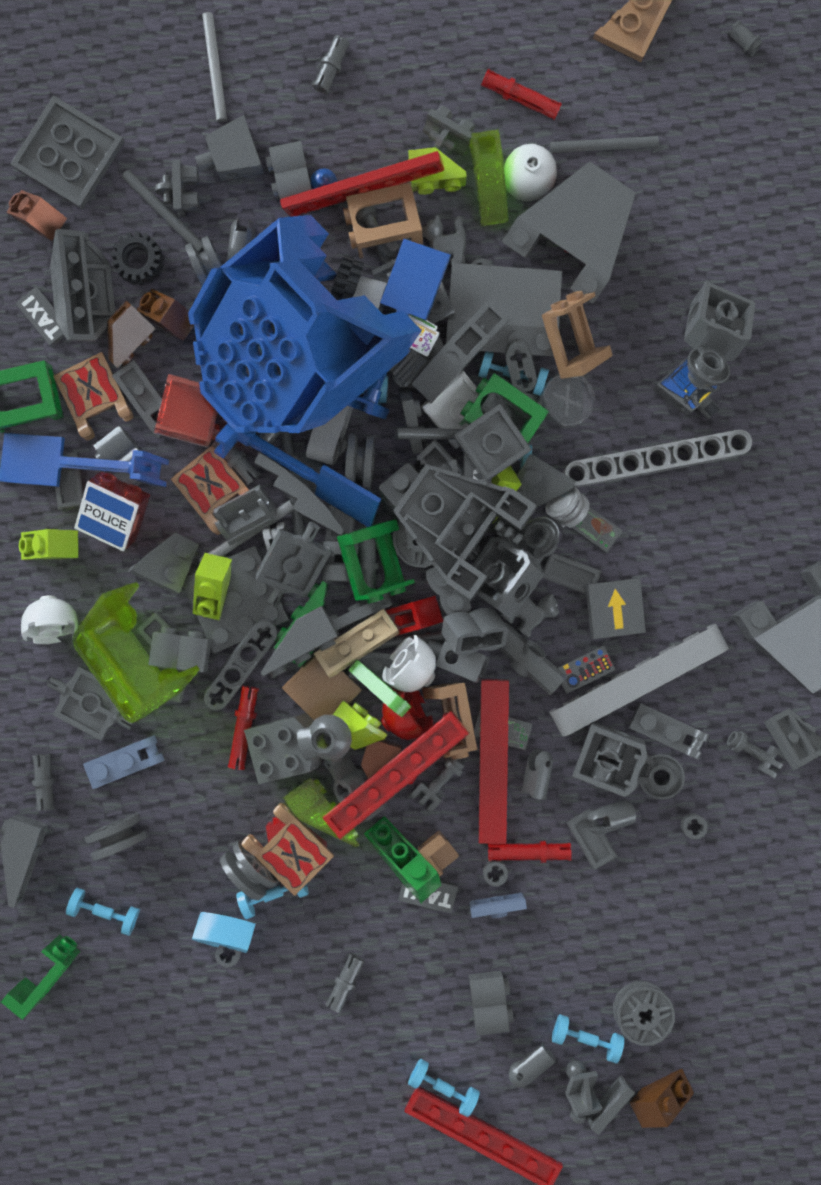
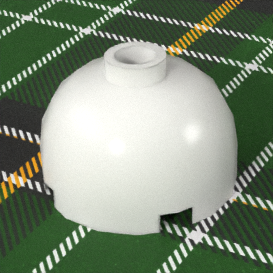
M525 144L514 149L506 159L503 168V181L507 191L516 199L524 202H532L545 197L553 189L557 177L556 162L552 154L543 146L536 144Z
M43 596L40 600L35 601L26 608L21 621L22 637L26 641L27 636L33 638V643L35 644L61 642L56 637L72 634L73 639L79 634L76 612L70 604L57 599L55 596Z
M414 635V640L408 637L394 650L390 656L393 663L390 669L385 666L382 676L385 683L399 691H417L423 686H429L434 680L436 657L431 647L416 635Z

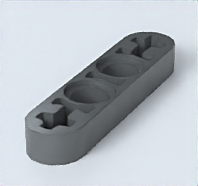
M268 618L257 620L215 675L204 693V702L208 708L212 710L223 709L274 643L277 637V627L272 620ZM268 626L270 627L269 631L271 635H264L262 637V639L260 640V645H262L263 647L261 648L256 643V640L260 636L259 628L265 629ZM252 647L256 650L257 654L253 659L246 660L240 654L242 649ZM228 669H237L241 674L240 678L236 681L227 680L224 674ZM222 683L225 686L221 694L223 700L216 699L214 702L212 701L211 692L214 694L218 693Z

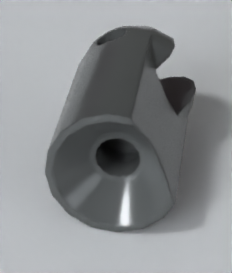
M240 218L232 223L227 261L256 237V227L250 219L247 232L240 231Z
M535 749L529 754L521 794H530L532 798L546 800L553 767V758L549 752Z
M623 799L592 810L588 814L587 819L603 818V824L594 826L589 830L596 835H603L634 824L636 812L633 805L628 800Z
M542 1042L524 1059L516 1061L511 1065L509 1079L514 1086L519 1088L525 1087L556 1062V1059Z

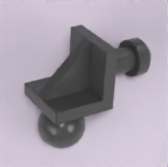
M572 1060L566 1066V1074L570 1081L565 1094L572 1107L570 1112L571 1119L575 1123L582 1124L586 1121L587 1115L602 1112L603 1109L593 1090L598 1074L596 1071L587 1072L583 1062Z

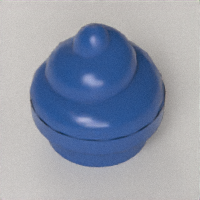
M326 168L316 170L310 179L311 189L337 182L336 175Z

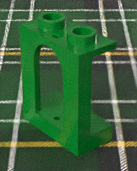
M45 360L0 370V386L37 377L43 403L19 409L0 411V433L5 432L4 428L37 420L64 418L53 368Z
M494 373L489 380L486 378L482 379L475 390L479 395L474 402L468 400L460 414L464 417L459 424L461 426L465 423L469 425L484 415L480 408L482 398L487 394L496 393L530 416L520 430L526 442L529 443L549 411Z
M396 519L337 536L356 601L366 599L368 604L384 599L382 594L388 592L390 596L400 594L406 591L405 586L415 583L414 579L404 580L390 533L399 530ZM372 538L375 539L385 573L384 583L378 589L370 588L366 584L354 544Z
M59 934L41 951L55 965L39 985H34L25 977L7 993L1 1003L23 1020L40 1003L81 952L76 948L77 943L68 936L63 937Z

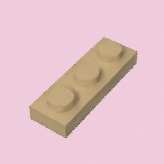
M382 609L335 639V645L322 652L318 650L314 655L328 677L331 678L353 664L357 659H361L398 635L399 631L386 611Z

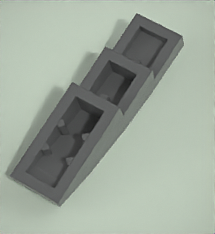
M261 453L258 454L254 463L278 477L273 486L297 499L292 508L294 511L340 536L345 534V531L329 509L306 485L282 466Z

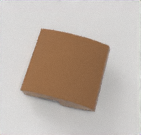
M315 655L282 687L313 720L322 715H333L343 700L350 703L362 691L343 670L329 678Z

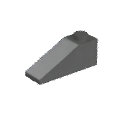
M20 814L7 819L1 829L3 839L0 845L8 906L15 908L23 901L49 825Z

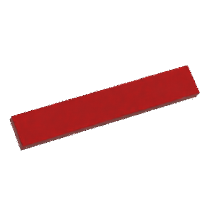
M435 151L280 199L281 207L291 217L302 215L347 201L346 196L392 187L443 172L445 170L444 162L439 152Z
M481 679L479 844H506L509 679Z
M450 711L322 817L339 839L343 838L464 739L470 732L457 716Z
M421 1086L414 1090L404 1109L405 1113L538 1185H554L563 1168L561 1162L472 1114L469 1117L463 1116L459 1113V1107Z

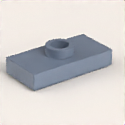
M521 892L469 902L472 918L491 915L492 918H501L507 916V912L527 909L525 897Z

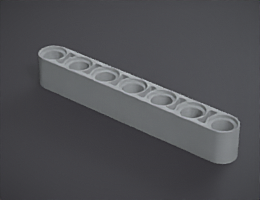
M361 276L353 297L365 295L382 313L385 305L380 304L387 283ZM346 406L325 425L313 428L307 447V458L335 465L353 407Z
M744 430L718 433L574 461L563 470V474L570 477V469H579L582 473V479L576 482L574 486L580 488L736 458L751 449L752 438ZM732 438L740 440V450H735L732 447ZM705 443H710L714 446L715 453L713 456L705 452ZM678 448H683L688 452L687 461H683L678 457ZM651 453H657L661 456L662 463L660 466H655L651 463ZM624 458H630L634 461V471H628L624 468ZM598 463H603L608 467L609 473L607 476H600L597 473L596 466Z
M712 624L707 627V630L701 633L699 631L683 639V643L677 646L674 644L659 652V656L655 658L649 657L636 664V668L619 673L611 678L612 681L606 684L601 683L589 689L587 694L581 697L578 695L563 703V707L557 710L554 708L549 713L562 737L567 736L722 654L729 647L717 625Z

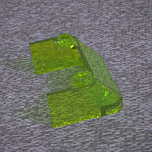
M137 582L102 593L73 634V644L76 651L123 718L130 723L143 719L179 694L200 670L196 665L180 673L174 668H166L160 672L157 666L149 665L150 656L131 631L136 625L137 614L128 601L139 588Z

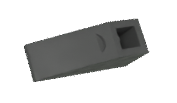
M323 606L296 619L261 671L262 676L270 674L274 678L287 671L285 665L293 661L298 665L311 658L309 652L318 647L322 652L336 644L334 639L340 635Z

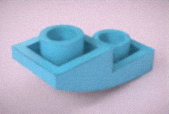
M200 912L192 940L217 948L221 945L246 953L250 945L255 923L224 915Z

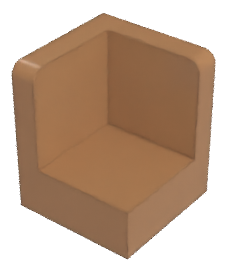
M440 830L418 846V852L438 872L439 877L443 874V869L459 856Z

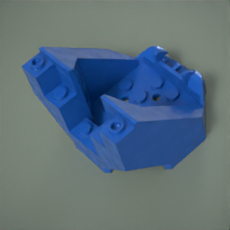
M311 215L278 218L220 268H213L188 312L190 324H194L197 341L193 342L196 365L201 366L203 381L199 382L201 394L236 433H300L325 425L408 355L410 347L422 331L404 311L383 315L365 295L336 300L320 283L333 280L337 275L324 261L327 255L320 249L329 233ZM272 323L275 326V333L271 329ZM240 326L243 328V334L240 332ZM259 345L262 349V355L259 353L258 350ZM246 366L249 369V375L246 373ZM277 366L280 367L281 375L277 372Z

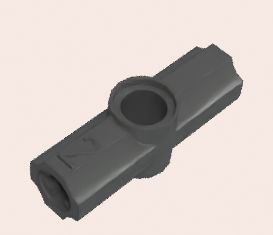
M504 622L509 629L506 645L498 649L510 659V665L518 674L524 677L529 676L551 696L567 676L545 658L544 650L537 643L525 640L508 623Z

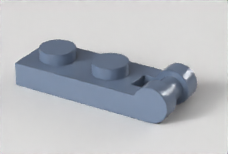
M155 735L84 763L83 766L92 788H98L164 761L163 754L159 753L155 743L158 742ZM143 748L146 749L149 757L145 760H142L139 752Z

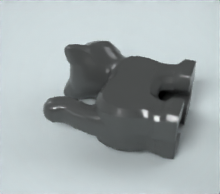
M436 215L435 219L428 220L425 226L421 227L422 236L429 241V248L451 255V264H465L466 232L462 224L464 221L463 217L457 216L454 220L456 233L442 235L443 225L439 215Z
M554 594L542 597L538 605H535L528 597L514 616V618L520 617L523 620L517 629L525 636L529 637L533 628L538 626L544 618H555L559 614L558 601L553 597ZM501 614L511 624L514 622V618L511 620L504 614Z

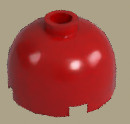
M394 689L398 695L411 705V708L401 717L383 702V717L381 721L384 728L403 740L419 738L433 726L432 715L426 717L420 704H426L418 690L403 692Z

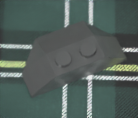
M56 229L50 264L56 322L67 341H96L108 327V319L115 313L110 263L89 240L85 231Z

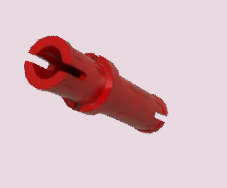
M490 69L487 70L481 84L482 87L502 95L503 99L508 100L509 98L555 120L562 105L560 102L522 86L516 82V79L512 77L508 79Z
M241 686L239 708L235 710L237 719L227 766L231 769L236 768L237 758H239L238 770H245L248 743L244 730L251 728L253 719H256L257 713L254 710L259 688L251 686L248 698L249 686Z
M540 841V843L488 844V861L540 860V863H546L547 860L571 861V843H546V841Z

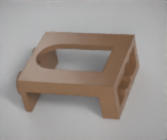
M411 183L346 196L348 208L343 209L346 225H352L353 231L348 232L352 249L357 248L359 259L363 258L362 248L411 238L412 242L423 245L422 228ZM401 199L406 221L375 228H364L357 223L356 215L361 209Z
M576 291L566 296L567 300L551 304V310L542 314L561 379L583 376L613 356L610 345L595 348L583 308L585 302L595 297V292L583 294L582 291ZM568 314L580 351V354L570 361L567 359L557 325V316Z
M444 683L422 688L424 699H441L443 712L449 713L452 711L458 718L454 699L455 696L457 697L461 722L470 733L464 740L462 739L446 752L443 757H452V759L468 757V752L477 750L465 683Z

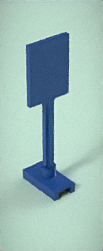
M403 239L380 304L396 309L397 312L404 311L407 316L412 315L427 321L451 255ZM387 372L365 390L363 397L358 396L347 406L386 420L390 409L378 402L382 394L381 388Z
M228 423L216 436L215 441L220 444L214 450V453L224 459L238 441L247 447L251 446L299 476L317 485L315 496L365 526L373 525L381 498L329 467L323 465L320 474H318L309 466L258 437L256 432L236 433Z
M4 433L0 482L59 487L62 468L129 473L130 479L153 486L166 487L167 484L166 481L160 480L161 465H169V460L145 451L133 450L130 462L64 457L65 438Z

